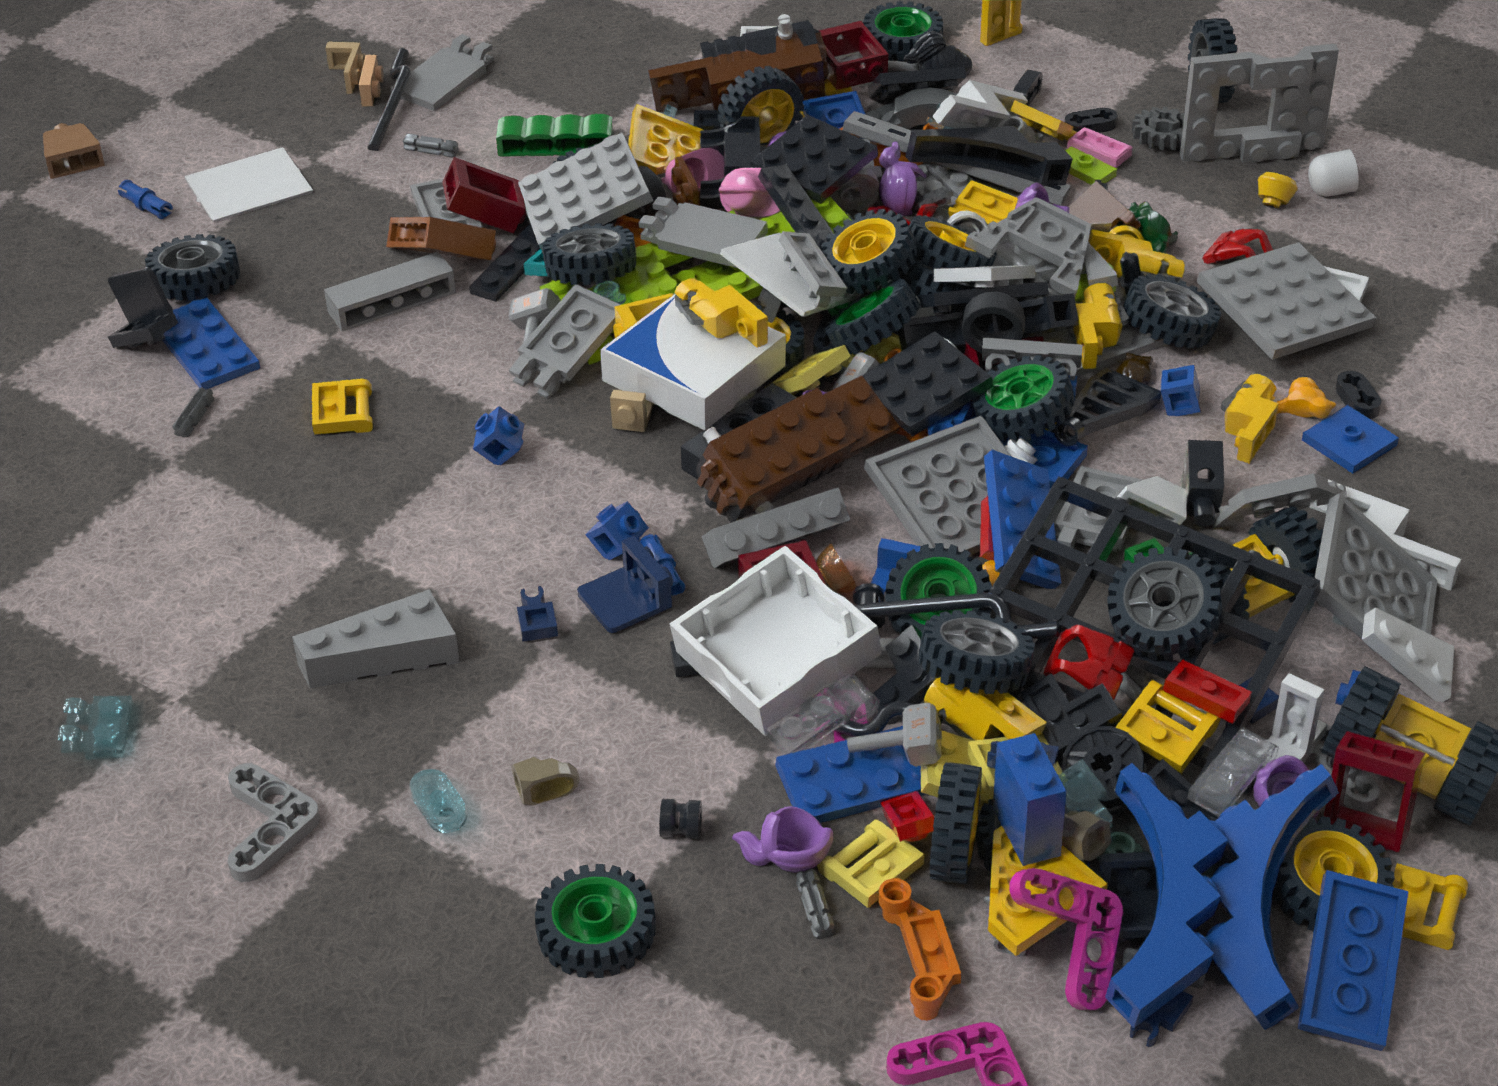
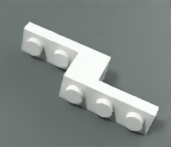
M969 80L961 87L956 96L950 94L941 103L933 118L939 125L952 128L1003 126L1009 117L1017 115L1010 111L1014 100L1022 104H1026L1028 100L1022 93Z
M1345 486L1349 502L1437 579V586L1452 590L1457 580L1461 563L1460 558L1402 537L1405 533L1409 509ZM1315 500L1310 501V508L1323 513L1327 512L1328 504L1317 506Z

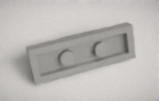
M782 231L779 242L785 249L783 259L784 261L792 262L790 270L798 271L800 276L810 286L808 297L817 298L814 306L827 308L830 304L831 296L844 297L847 290L846 285L811 235Z
M983 338L982 361H986L985 371L988 372L993 364L1004 363L1007 366L1010 365L1009 360L1014 358L1020 362L1023 356L1029 355L1031 360L1034 359L1035 355H1041L1043 359L1051 357L1054 359V362L1058 360L1062 366L1070 371V380H1074L1077 368H1081L1083 345Z

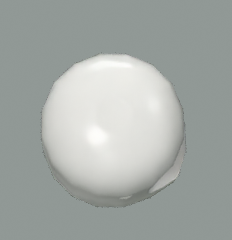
M1350 149L1319 155L1310 163L1308 177L1311 188L1316 194L1329 197L1356 192L1358 189V168L1355 157Z

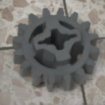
M1152 107L1150 112L1142 110V113L1136 114L1135 119H1133V138L1139 139V144L1141 145L1148 143L1151 149L1158 146L1160 150H1164L1165 147L1176 150L1177 145L1181 147L1184 113L1180 114L1178 109L1168 110L1167 107H1163L1162 110Z

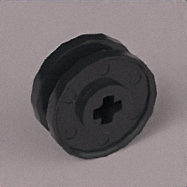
M1097 726L1081 732L1069 743L1062 760V772L1065 775L1071 796L1076 795L1081 799V806L1086 805L1090 812L1097 815H1114L1128 810V807L1115 793L1121 770L1131 763L1141 772L1148 774V769L1138 742L1128 732L1113 726Z

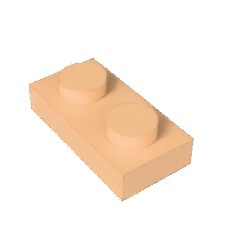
M365 55L359 81L362 106H373L374 99L380 97L379 82H383L384 74L383 67L378 66L377 55Z

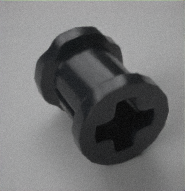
M865 583L854 589L852 597L855 605L884 602L885 593L879 585ZM885 616L869 618L878 628L885 624Z

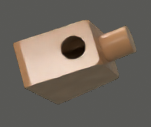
M61 123L56 125L54 130L43 133L44 156L51 179L105 166L100 143L84 124L79 123L68 126Z

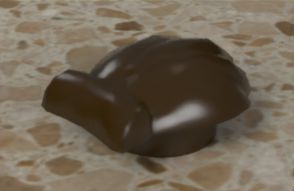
M1128 352L1126 353L1125 360L1117 367L1116 372L1141 383H1149L1153 377L1151 369L1153 358Z

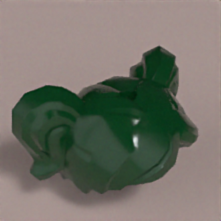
M1147 201L1142 202L1139 206L1136 202L1131 203L1129 210L1142 224L1137 230L1142 234L1144 241L1151 242L1153 251L1166 253L1168 246L1177 242L1178 232L1171 233L1170 224L1167 219L1157 211H1154ZM1120 220L1116 227L1124 225L1123 222Z

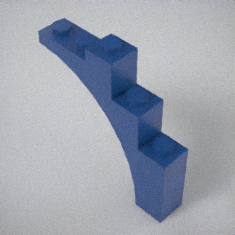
M1131 763L1120 771L1115 793L1133 813L1148 841L1156 868L1158 901L1155 921L1150 934L1133 959L1111 978L1105 998L1135 1028L1207 973L1214 952L1211 950L1206 938L1198 932L1194 933L1193 930L1215 914L1221 895L1214 882L1209 877L1201 874L1222 858L1228 839L1225 837L1222 828L1215 821L1209 820L1201 811L1187 819L1182 808L1176 802L1169 801L1157 789L1154 780Z
M1322 764L1313 770L1300 774L1291 786L1281 793H1276L1266 798L1258 809L1254 810L1245 799L1240 804L1225 809L1220 817L1215 820L1228 839L1226 846L1237 860L1220 866L1210 878L1221 895L1219 903L1231 919L1226 923L1222 922L1213 926L1205 938L1214 952L1212 961L1264 1030L1274 1026L1300 1008L1282 978L1273 952L1270 928L1271 903L1279 868L1295 837L1318 810L1339 794L1332 776Z

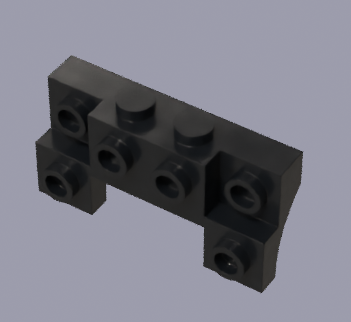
M741 116L726 127L715 130H700V149L712 148L719 151L724 157V178L735 169L751 168L750 161L766 149V145H760L759 117ZM724 178L701 181L700 206L711 209L724 208L719 193V187H721Z

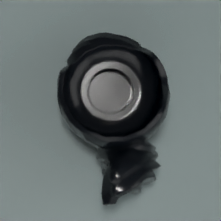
M936 31L928 32L919 38L911 51L904 57L908 64L919 62L920 70L965 67V73L969 75L972 69L971 58L954 45L947 44L946 38Z

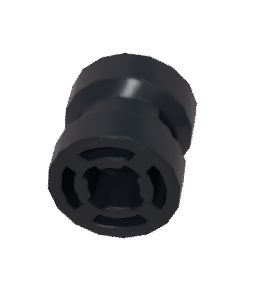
M663 798L659 817L660 837L672 838L676 834H683L687 839H700L702 800H689L687 803H678L675 799Z

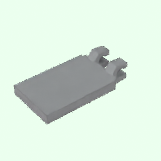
M463 34L453 39L450 48H442L411 72L401 99L433 111L437 110L486 74V66L494 61L493 56L486 54L492 50V45L482 42L474 47L472 53L471 48L465 47L466 44L471 42L470 37Z
M443 179L410 185L411 194L420 217H434L482 228L487 226L483 222L447 210L442 183Z
M657 197L653 203V209L659 210L655 216L644 215L639 221V227L645 228L640 234L641 239L658 244V249L737 268L735 265L720 255L721 249L762 238L768 232L767 221L686 202L677 205L671 198Z
M575 284L518 349L520 356L509 369L510 374L515 376L513 382L524 387L534 379L537 370L541 372L533 382L536 387L540 388L537 393L547 399L559 390L560 382L570 381L613 332V324H616L614 306H619L620 304Z
M1080 466L1073 482L1116 498L1127 485L1142 481V479ZM1065 502L1054 523L1057 542L1073 549L1076 543L1092 546L1108 518ZM1125 527L1112 551L1121 550L1130 527Z

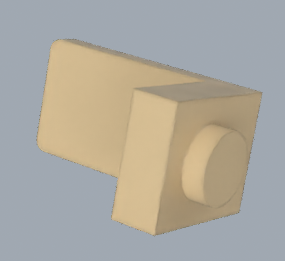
M327 42L325 48L329 69H345L347 94H352L355 85H359L361 70L365 60V54L361 52L360 43Z
M613 390L610 397L612 428L645 432L655 404L646 400L645 393Z

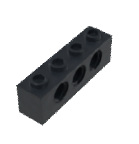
M771 383L743 404L734 408L709 428L715 427L719 435L722 436L797 397ZM707 430L702 431L680 446L681 468L696 479H699L696 467L708 446L706 438L703 437L704 432Z

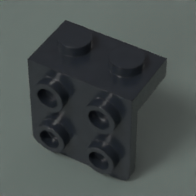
M145 267L114 274L108 278V283L128 321V324L108 336L113 348L127 346L128 349H131L144 342H147L148 345L155 344L165 338L164 333L179 323L172 306L169 304L159 284L158 278L151 268Z
M1151 851L1101 854L1099 877L1108 883L1107 890L1115 893L1123 906L1118 938L1137 940L1141 937H1148L1155 921L1158 901L1156 868Z

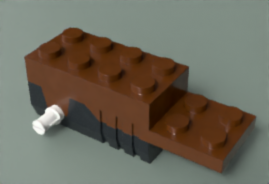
M783 14L778 18L779 25L777 27L744 33L740 37H736V35L730 36L726 40L722 38L716 39L712 43L708 41L700 43L702 59L648 70L655 109L657 112L671 113L676 110L712 103L713 110H718L719 104H724L721 100L722 95H729V91L726 89L729 84L735 86L737 84L734 80L736 77L740 76L744 79L745 71L750 69L754 73V67L759 66L763 69L765 66L780 69L799 87L805 100L825 97L824 81L829 75V70L826 62L827 50L821 32L814 29L809 20L792 23L790 22V16Z
M861 375L825 394H822L819 388H816L722 436L719 435L715 427L709 428L703 434L708 446L696 467L697 476L699 477L697 483L700 488L707 489L705 503L710 508L716 509L719 515L726 516L730 523L752 513L759 514L773 509L774 506L771 505L773 502L841 467L846 459L896 434L900 426Z

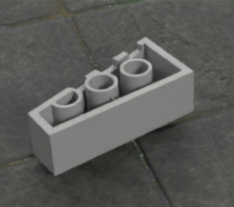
M430 590L292 637L298 666L310 688L356 681L358 677L377 674L379 677L391 675L392 671L414 668V671L429 668V665L446 662L447 665L460 663L456 634Z

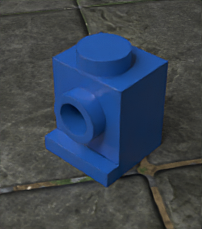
M1195 365L1162 371L1161 394L1167 415L1182 416L1201 412L1199 404L1200 385Z

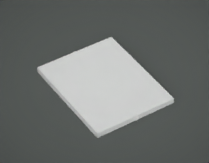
M283 147L185 176V180L197 197V202L202 204L213 223L313 193V189L301 174L300 169L296 167Z
M781 233L721 249L720 255L802 317L857 300L861 296V294H857L856 290L853 294L845 292L844 297L831 296V301L827 308L815 307L814 303L817 298L808 297L810 286L800 276L798 271L790 270L792 262L784 261L783 259L785 249L779 242Z

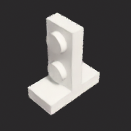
M1290 673L1281 683L1272 735L1257 753L1256 765L1263 768L1270 761L1284 755L1295 756L1303 761V763L1326 733L1327 724L1318 720L1324 689Z

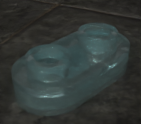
M436 769L423 770L413 776L410 781L412 800L430 827L440 833L455 832L463 827L467 820L465 803L448 777ZM428 791H433L431 794H425Z

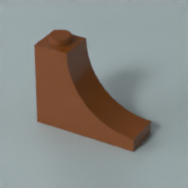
M391 217L386 247L430 253L439 252L444 255L474 260H492V255L496 249V230L434 217Z

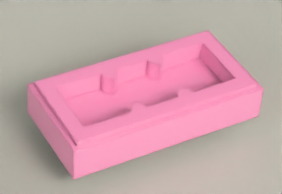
M1085 127L1068 139L1067 149L1072 146L1115 168L1132 156L1133 148L1130 145Z

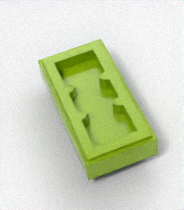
M1072 146L1065 150L1073 158L1069 171L1070 175L1090 185L1098 179L1102 183H1107L1116 177L1117 168Z

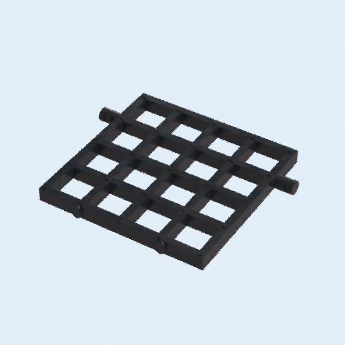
M1058 476L989 593L1003 598L1009 606L1010 613L1035 624L1058 622L1060 633L1075 625H1082L1114 637V641L1120 642L1122 641L1121 638L1118 639L1116 635L1076 619L1073 616L1094 580L1109 586L1110 583H1113L1115 572L1117 570L1122 572V568L1105 561L1126 526L1170 543L1168 547H1173L1174 554H1178L1179 550L1183 549L1232 568L1233 570L1220 591L1222 615L1217 632L1213 631V638L1208 644L1204 641L1202 642L1201 650L1196 653L1192 649L1188 650L1189 656L1182 660L1200 667L1219 632L1267 651L1246 688L1252 691L1249 704L1234 723H1227L1213 749L1202 745L1190 761L1202 767L1193 786L1207 799L1218 779L1226 782L1227 786L1231 788L1237 787L1240 789V792L1248 795L1254 787L1257 772L1251 769L1245 770L1242 765L1232 764L1228 761L1320 594V580L1265 559L1257 551H1245L1132 506L1121 497L1112 498ZM1065 502L1108 518L1087 554L1045 537ZM1034 555L1076 572L1055 609L1013 592ZM1250 576L1297 594L1278 632L1230 613ZM1162 601L1157 605L1166 607L1171 605L1172 602ZM989 607L979 608L976 613L979 616H982V612L991 614L990 618H996L994 610ZM1076 636V637L1073 639V640H1075V641H1077V642L1082 643V641L1080 640V638H1079L1078 636ZM1058 637L1036 640L1033 661L1026 684L1023 687L1019 686V689L1015 691L1008 689V693L1021 703L1024 701L1019 693L1046 677L1040 674L1049 659ZM1146 652L1142 657L1134 653L1130 662L1131 665L1164 679L1180 663L1175 660L1165 661L1163 655H1158L1157 661L1151 660ZM1057 681L1069 703L1091 690L1086 688L1083 693ZM1158 704L1154 708L1169 718H1172L1174 714ZM1118 708L1123 716L1127 713V711ZM1001 732V734H1000L998 737H996V738H1001V737H1005V736H1004V734ZM1141 750L1146 763L1150 754ZM1063 755L1059 757L1057 761L1061 770Z

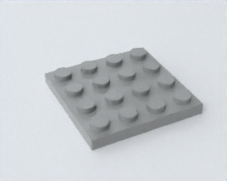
M623 133L609 136L601 143L582 149L576 155L566 160L555 162L549 168L536 174H530L518 182L524 198L526 213L542 252L545 239L551 237L553 233H560L559 230H571L570 227L572 226L581 228L583 224L594 226L595 223H602L604 225L653 201Z
M1299 242L1199 272L1197 283L1272 360L1372 328L1376 319Z
M979 416L869 458L865 461L864 469L917 546L928 544L929 548H935V543H943L944 548L949 549L950 544L958 546L959 552H963L965 549L972 555L980 552L981 501L988 496L984 456L992 449L1009 456L1011 455L984 418Z
M1339 493L1329 499L1315 578L1320 580L1321 589L1316 599L1318 604L1326 607L1347 629L1352 630L1361 639L1364 615L1374 608H1378L1431 635L1437 579L1342 494ZM1392 666L1393 669H1394L1396 672L1402 674V673H1401L1400 671H1398L1394 666Z

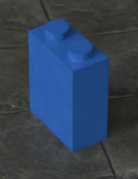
M1035 733L997 742L993 809L1023 866L1061 856L1067 792Z

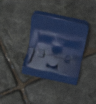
M635 536L622 541L624 567L577 588L579 599L610 633H616L672 607L671 586H673V578L667 567H662L655 560L650 548L644 547Z

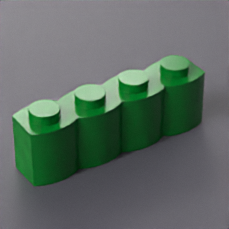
M566 114L556 118L548 115H535L527 119L515 115L505 116L498 119L496 134L497 153L500 157L525 155L566 156L568 151L576 153L577 148L585 149L595 146L605 138L614 135L613 118L606 114H592L586 117Z

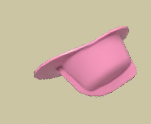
M703 148L682 156L698 188H700L701 181L724 178V157L719 151L712 148ZM675 159L668 164L665 177L661 179L662 183L666 184L672 193L676 192V186L673 183L671 169L675 167Z
M739 168L726 175L721 183V187H719L721 203L726 211L734 210L737 215L745 217H766L780 211L758 178L761 168Z

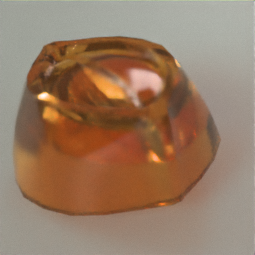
M830 543L821 552L816 563L832 591L837 594L852 592L857 587L854 578L834 546Z

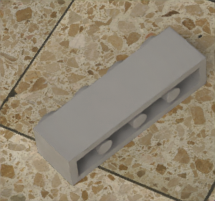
M435 252L326 288L324 292L328 313L341 331H345L456 293L453 269L439 252Z
M838 487L711 529L702 536L712 566L717 568L738 561V555L782 546L839 527L848 522L850 517Z

